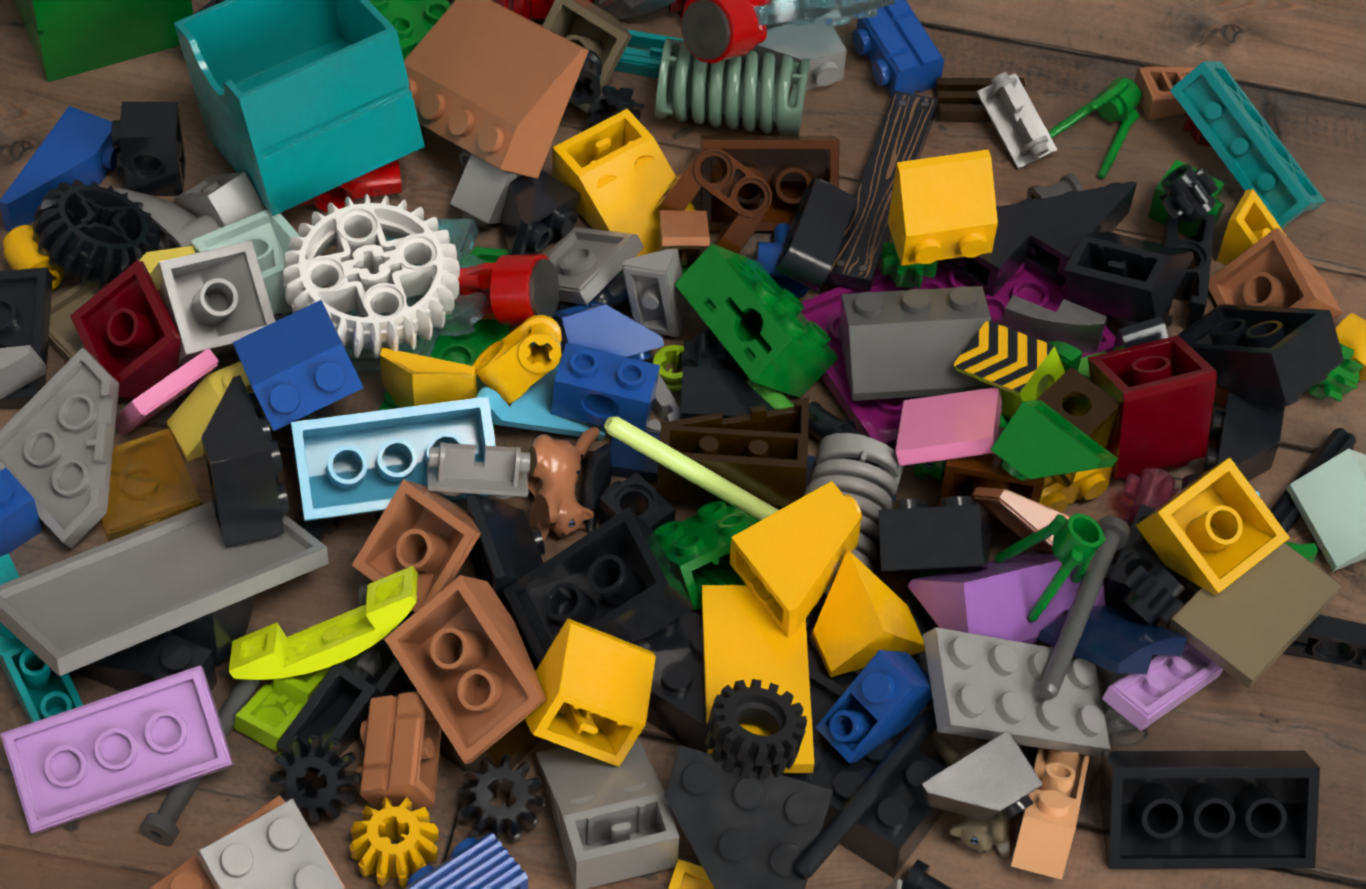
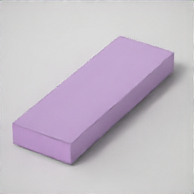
M1186 641L1182 656L1155 655L1151 658L1147 674L1125 675L1108 687L1102 700L1142 731L1217 679L1223 669Z

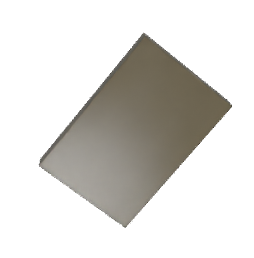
M1283 543L1219 594L1214 596L1201 588L1171 619L1169 628L1178 634L1186 636V641L1249 689L1339 595L1342 585L1287 544Z

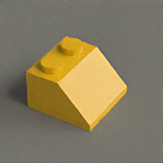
M989 149L897 162L888 225L901 266L918 263L930 264L938 260L959 257L972 258L981 254L992 253L998 220L992 160Z
M1230 457L1206 471L1135 525L1165 566L1214 596L1290 538Z

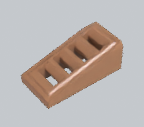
M1144 67L1137 69L1134 83L1141 91L1140 105L1147 121L1185 114V110L1171 93L1170 89L1195 69V67Z
M977 487L972 494L978 503L1021 539L1049 525L1058 514L1063 515L1067 520L1071 517L1007 489ZM1054 535L1034 545L1032 548L1036 552L1053 554Z

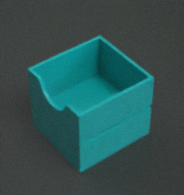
M225 0L174 22L208 138L237 173H246L262 204L272 216L425 147L412 92L408 86L409 80L397 30L369 0Z

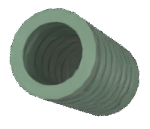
M666 38L658 78L655 118H669L670 115H673L674 110V115L679 122L687 121L692 115L694 123L700 125L705 123L709 117L710 124L714 127L721 126L726 120L727 127L730 129L739 128L741 123H743L744 129L750 132L756 130L759 125L761 132L764 134L772 133L776 127L781 136H799L810 64L809 58H803L799 63L794 62L791 56H782L775 75V56L772 53H764L758 70V54L751 50L744 56L742 69L741 56L726 60L725 68L724 61L708 63L707 67V63L692 56L689 70L691 52L686 47L685 42ZM791 84H793L792 90H791V94H790V98H789L790 86H791Z

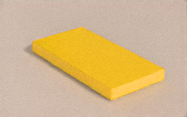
M702 585L701 605L706 726L717 694H721L725 686L729 685L733 689L735 681L744 680L746 686L750 687L752 679L761 680V688L764 689L769 688L770 682L779 686L777 694L782 696L786 691L790 692L794 696L791 705L800 702L804 709L802 716L807 718L806 731L797 758L790 769L785 767L784 773H813L814 748L806 619L798 631L787 638L747 585ZM752 723L740 724L745 730L753 734L772 735L768 730ZM707 749V753L712 754L713 749Z

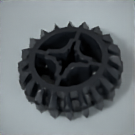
M75 179L71 185L60 182L56 189H49L47 195L43 197L33 217L35 221L32 226L34 231L32 239L39 244L38 253L49 256L50 266H60L63 268L64 276L72 274L79 277L81 284L88 280L94 282L98 288H101L105 283L109 284L137 260H140L146 252L159 250L160 240L158 235L160 228L151 222L150 216L152 214L141 211L143 203L132 202L129 200L128 193H117L113 191L112 185L108 188L100 187L94 180L89 185H85L80 180Z

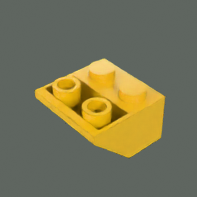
M567 618L535 671L547 701L525 718L532 734L620 767L646 725L656 660L655 654L650 650Z

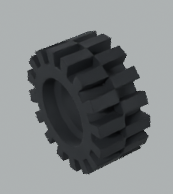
M752 679L750 687L746 686L744 680L735 681L733 689L729 685L725 686L721 694H717L705 730V735L707 736L705 741L707 749H713L711 757L716 762L725 758V770L732 773L735 767L743 769L741 777L750 779L752 771L758 773L759 780L768 779L770 771H772L775 777H778L784 773L785 767L790 769L797 758L807 725L806 716H802L804 709L800 702L791 705L794 696L790 692L786 691L781 696L777 694L778 685L770 682L769 688L764 689L761 688V680ZM752 723L768 730L772 735L753 734L745 730L740 724Z

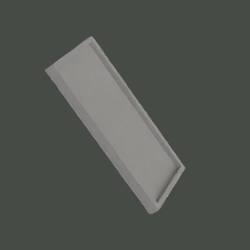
M211 501L0 585V622L56 674L62 676L329 564L327 546L284 513L281 514L284 527L283 534L225 547L216 523L213 502Z

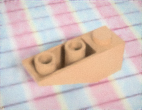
M1038 748L1033 770L1043 785L1029 795L1034 804L1023 811L1011 867L1062 880L1076 830L1090 755Z

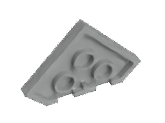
M83 347L0 430V471L6 467L35 499L40 519L62 543L71 549L107 514L119 382Z

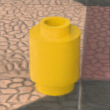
M22 225L11 230L3 240V255L12 270L47 267L53 275L52 290H54L64 277V269L60 266H50L49 256L38 253L39 244L32 239L34 231L31 225Z

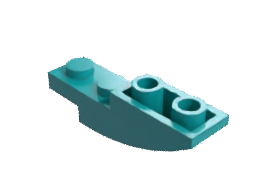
M9 553L0 557V585L20 577ZM0 622V665L30 723L83 706L69 673L62 676L56 674Z

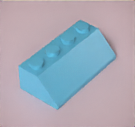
M489 396L291 422L290 428L304 521L385 511L403 479L427 486L429 447H439L440 442L475 445V462H484L485 446H496ZM464 493L460 496H447L442 494L451 502L466 500V497L472 495H478L482 497L490 496L488 494Z

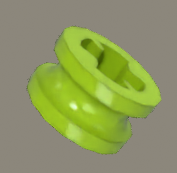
M680 345L664 346L657 351L653 360V364L660 365L659 374L669 391L672 392L681 391L683 371L672 373V368L666 371V365L673 363L676 364L675 368L681 365L684 347Z

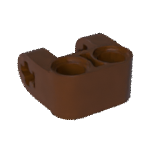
M703 149L698 151L678 173L656 204L654 210L659 214L660 210L685 211L701 188L734 212L713 244L739 254L769 209L772 202L770 186L727 152L720 149ZM715 156L722 162L723 173L717 181L709 183L702 177L700 166L707 157ZM752 183L760 192V200L754 208L748 210L742 208L737 197L739 189L743 185Z

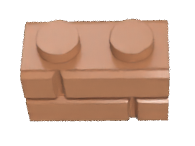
M418 691L402 693L398 697L389 695L371 698L368 719L363 720L361 723L360 735L365 749L363 765L358 766L356 772L361 774V780L356 784V788L359 794L378 811L382 809L381 802L385 796L392 802V806L397 807L408 797L412 802V810L433 807V804H435L442 728Z

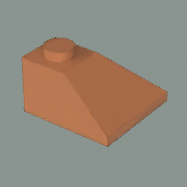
M1277 227L1209 278L1208 289L1217 306L1220 304L1322 309L1330 310L1333 320L1342 314L1324 278L1283 231Z
M403 479L352 563V566L373 582L414 566L418 573L417 601L412 611L416 613L453 581L480 537L481 532L467 512L438 491H427V486Z

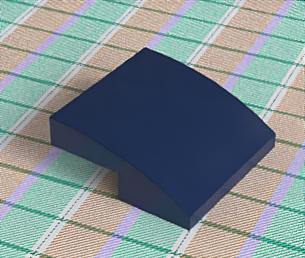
M1093 606L1074 655L1115 673L1147 674L1152 655L1182 656L1187 637L1153 623L1148 625L1143 619L1111 606ZM1068 614L1042 629L1039 640L1055 647Z

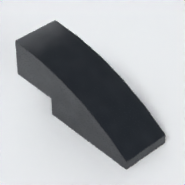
M386 637L358 655L347 659L343 665L340 663L333 665L277 742L276 746L292 754L289 742L292 739L299 737L308 747L310 736L313 733H320L323 748H327L328 744L335 737L341 740V746L336 751V754L340 756L360 737L361 723L363 720L368 719L371 698L389 695L396 696L409 679L384 640ZM312 767L311 769L317 775L321 771L318 768Z

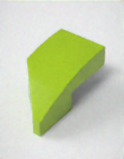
M332 667L314 673L272 679V684H265L235 715L234 729L277 752L280 749L276 746L277 742Z

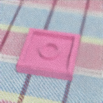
M207 348L132 400L116 417L115 428L121 436L123 434L126 436L196 387L206 375L210 374L218 366L219 360L210 348Z
M994 387L904 400L895 450L899 465L906 466L993 454L994 452L991 451V448L998 439L1002 407L999 388Z

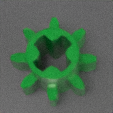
M884 241L881 254L883 259L881 274H890L896 287L921 288L924 276L929 278L935 277L937 261L930 264L918 263L901 266L895 244Z
M1341 343L1339 344L1344 362L1328 373L1327 379L1323 382L1312 385L1309 388V394L1322 400L1328 397L1341 402L1343 394L1357 389L1359 371L1363 366L1350 360L1354 350Z

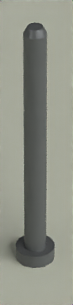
M1105 516L1097 522L1102 528L1106 540L1096 551L1083 576L1038 686L1039 694L1043 699L1051 700L1058 695L1115 551L1122 549L1127 544L1131 531L1128 524L1118 517Z
M238 679L218 712L226 739L235 725V715L248 703L262 680ZM203 777L174 786L157 814L148 813L140 825L142 833L157 844L163 846L172 845L179 834V829L175 823Z

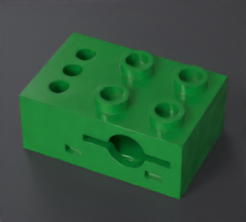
M711 243L674 284L754 383L801 398L838 359L836 354L827 345L831 340L828 334L815 322H808L801 313L804 309L801 301L790 291L782 290L760 262Z

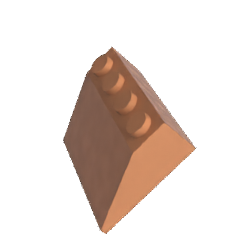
M455 0L407 56L404 63L409 80L408 86L412 92L419 124L501 170L538 179L589 50L492 0Z

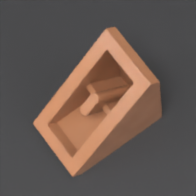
M660 210L659 251L677 249L681 269L689 268L710 246L707 211Z

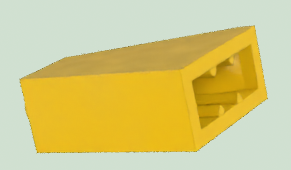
M833 481L731 537L730 565L787 638L798 631L835 578L847 549L852 553L859 542L862 520L860 507L849 494L843 495Z

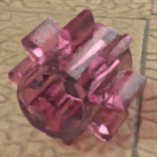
M1146 468L1139 477L1132 473L1128 475L1119 505L1128 507L1126 510L1127 517L1134 521L1140 504L1158 509L1181 490L1174 489L1175 480L1166 471L1158 468Z

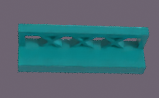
M1203 61L1170 89L1171 93L1244 191L1254 189L1282 229L1305 211L1316 210L1326 202L1221 61Z

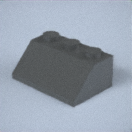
M983 286L842 294L839 341L852 401L938 396L994 388L995 386L956 371L954 367V362L986 321H991Z

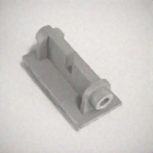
M1007 72L1001 73L991 80L993 84L976 92L1017 169L1057 151L1053 140L1016 73L1010 76Z
M440 442L439 447H429L427 491H438L447 496H460L464 493L488 494L497 499H510L514 496L528 497L527 473H529L530 453L521 452L520 447L485 446L484 462H475V445Z

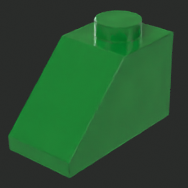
M1042 400L1023 401L991 448L992 452L1003 459L1001 462L1002 468L1020 480L1113 467L1118 459Z

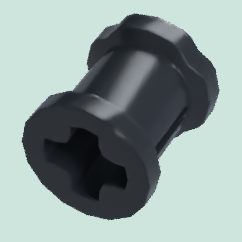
M588 49L589 52L569 99V102L576 105L593 103L601 94L600 75L602 62L600 57L590 49Z

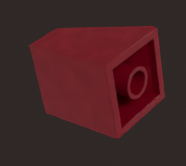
M1177 335L1088 357L1090 381L1121 403L1108 451L1118 458L1111 473L1115 479H1136L1147 471L1163 467L1179 468L1187 465L1191 460L1206 457L1217 381L1216 370L1181 337Z

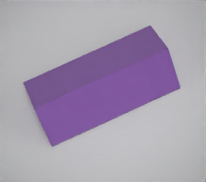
M1031 551L1018 554L1002 563H997L995 560L989 561L988 569L950 570L911 580L908 588L939 628L1034 644L1041 642L1039 636L1042 629L1069 613L1081 581L1074 583L1071 580L1074 568L1046 609L1043 610L1039 618L1034 622L1028 619V615L1063 564L1051 553ZM1104 582L1094 606H1105Z

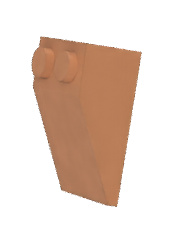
M459 575L384 639L465 764L472 763L547 701L516 624L488 581Z

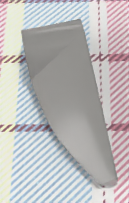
M123 188L114 189L115 192L120 194L128 193L129 200L143 203L142 212L152 214L150 216L151 222L160 228L158 235L160 240L158 248L160 250L191 246V240L221 228L217 221L207 214L197 218L183 208L161 198Z

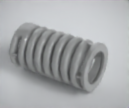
M852 433L827 435L820 441L804 496L833 481L843 495L849 494L855 499L860 507L862 520L859 542L852 553L874 573L873 565L878 559V548L880 547L878 510L891 509V499L897 493L904 466L899 465L895 450L876 439ZM844 458H859L860 460L857 461ZM865 460L874 462L883 467L885 470H882L881 468L876 467L874 465L865 463ZM834 579L832 580L828 588L825 590L822 597L827 598V595L830 591ZM819 599L812 611L821 612L825 600Z

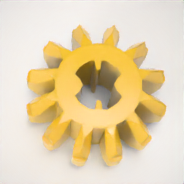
M385 796L381 802V810L378 811L365 805V809L362 811L363 821L353 822L351 837L354 840L350 844V855L354 861H359V872L363 875V878L376 874L377 883L381 888L388 883L390 878H397V882L404 889L408 882V874L413 875L422 867L427 866L426 863H435V860H437L438 847L435 844L439 840V830L434 823H430V813L426 810V807L412 811V802L408 797L401 802L399 807L392 806V802ZM391 841H398V844H391Z

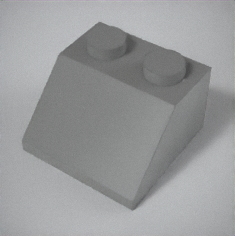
M252 240L161 261L150 273L182 339L178 365L186 364L207 348H210L215 356L235 350L234 341L276 322Z

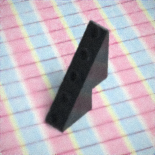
M1134 181L1116 182L1105 187L1084 191H1069L1058 196L1037 200L1027 199L1020 203L996 207L998 225L992 253L981 254L972 258L959 257L938 260L937 262L974 286H983L984 292L992 297L1024 263L1063 286L1066 283L1064 268L1082 235L1112 232L1130 212L1137 183Z

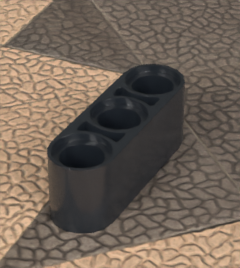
M815 176L809 183L797 206L776 262L775 270L815 292L818 291L835 262L856 202V197Z

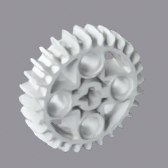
M366 194L363 204L354 205L347 196L344 208L338 209L333 203L329 202L327 216L313 211L312 225L300 223L298 229L299 236L290 238L289 251L285 252L284 272L282 273L286 302L288 307H292V313L322 300L344 347L346 345L353 347L356 358L359 357L362 349H372L373 355L377 359L382 347H389L395 352L398 351L399 344L406 343L411 349L415 350L417 335L430 341L433 327L439 329L444 327L445 315L453 313L454 300L459 295L458 277H460V265L457 260L456 247L450 244L448 230L438 231V220L436 217L424 221L423 208L418 207L410 213L407 211L405 199L395 207L389 204V197L387 195L383 197L380 204L371 203L369 195ZM385 236L395 238V240L386 241ZM331 246H337L338 253L321 256ZM326 285L331 286V287H329V288H321V287H320V286H326ZM425 295L415 305L407 306L406 298ZM357 310L359 317L345 313ZM380 313H389V314H391V315L382 316V315H378V314H380Z

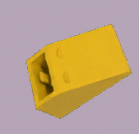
M628 109L552 147V177L581 194L576 210L593 229L637 234L644 248L635 257L659 251L660 214L654 208L676 175L654 137ZM691 202L685 209V211H696Z

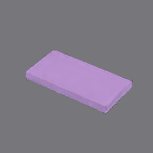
M201 665L0 734L30 833L34 835L234 766L210 687Z

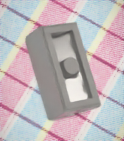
M666 249L625 259L622 263V269L633 320L656 334L679 337L688 318L689 307L686 298L674 285L683 275L678 250Z

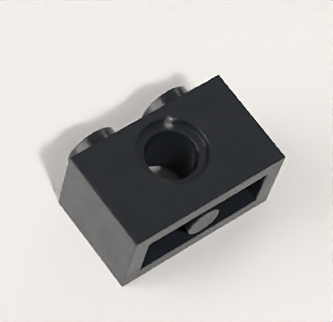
M122 101L120 120L112 121L113 148L121 149L117 151L118 178L126 179L127 190L151 196H178L184 192L186 157L178 102Z

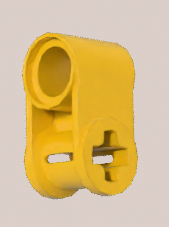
M534 315L526 319L502 340L490 345L477 357L472 365L476 367V376L488 388L496 391L507 404L513 403L535 382L555 369L559 364L562 356L560 345L562 340L561 328L549 316Z

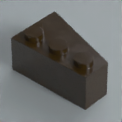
M809 397L794 400V407L767 411L765 405L750 407V414L723 419L720 412L661 422L660 441L769 505L786 507L802 498L805 493L808 458ZM658 463L657 492L663 498L703 502L723 501Z

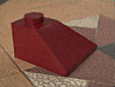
M137 260L70 315L85 349L119 382L118 396L134 400L177 370L182 339L143 261Z

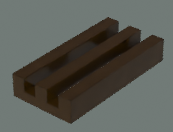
M937 78L935 91L936 99H938V120L992 122L976 92L993 84L991 81L993 78ZM1019 78L1023 87H1025L1024 78Z

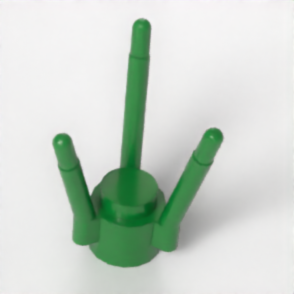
M1126 77L1115 78L1089 103L1059 122L1048 133L1051 139H1053L1094 110H1097L1100 116L1107 121H1121L1122 123L1098 172V177L1104 179L1112 167L1130 127L1139 118L1135 108L1141 102V91L1132 80Z
M1077 513L1067 520L1063 515L1058 514L1049 525L996 554L995 561L1002 563L1054 535L1052 551L1057 560L1063 564L1028 615L1030 621L1034 622L1039 618L1074 568L1071 580L1074 583L1081 581L1096 551L1105 542L1106 539L1102 528L1091 517Z

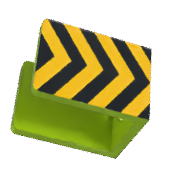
M986 321L954 362L956 371L999 388L1002 398L1001 415L1010 420L1023 401L1036 400L1065 373L1054 345L992 321Z

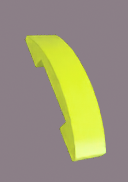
M410 566L367 584L365 605L288 637L276 622L233 640L229 673L233 679L270 680L288 678L319 671L358 655L386 637L404 620L415 606L417 601V571L414 566Z

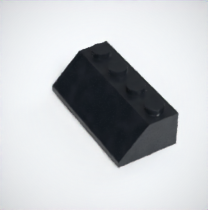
M1102 751L1100 807L1107 866L1109 869L1315 868L1320 767L1306 751Z

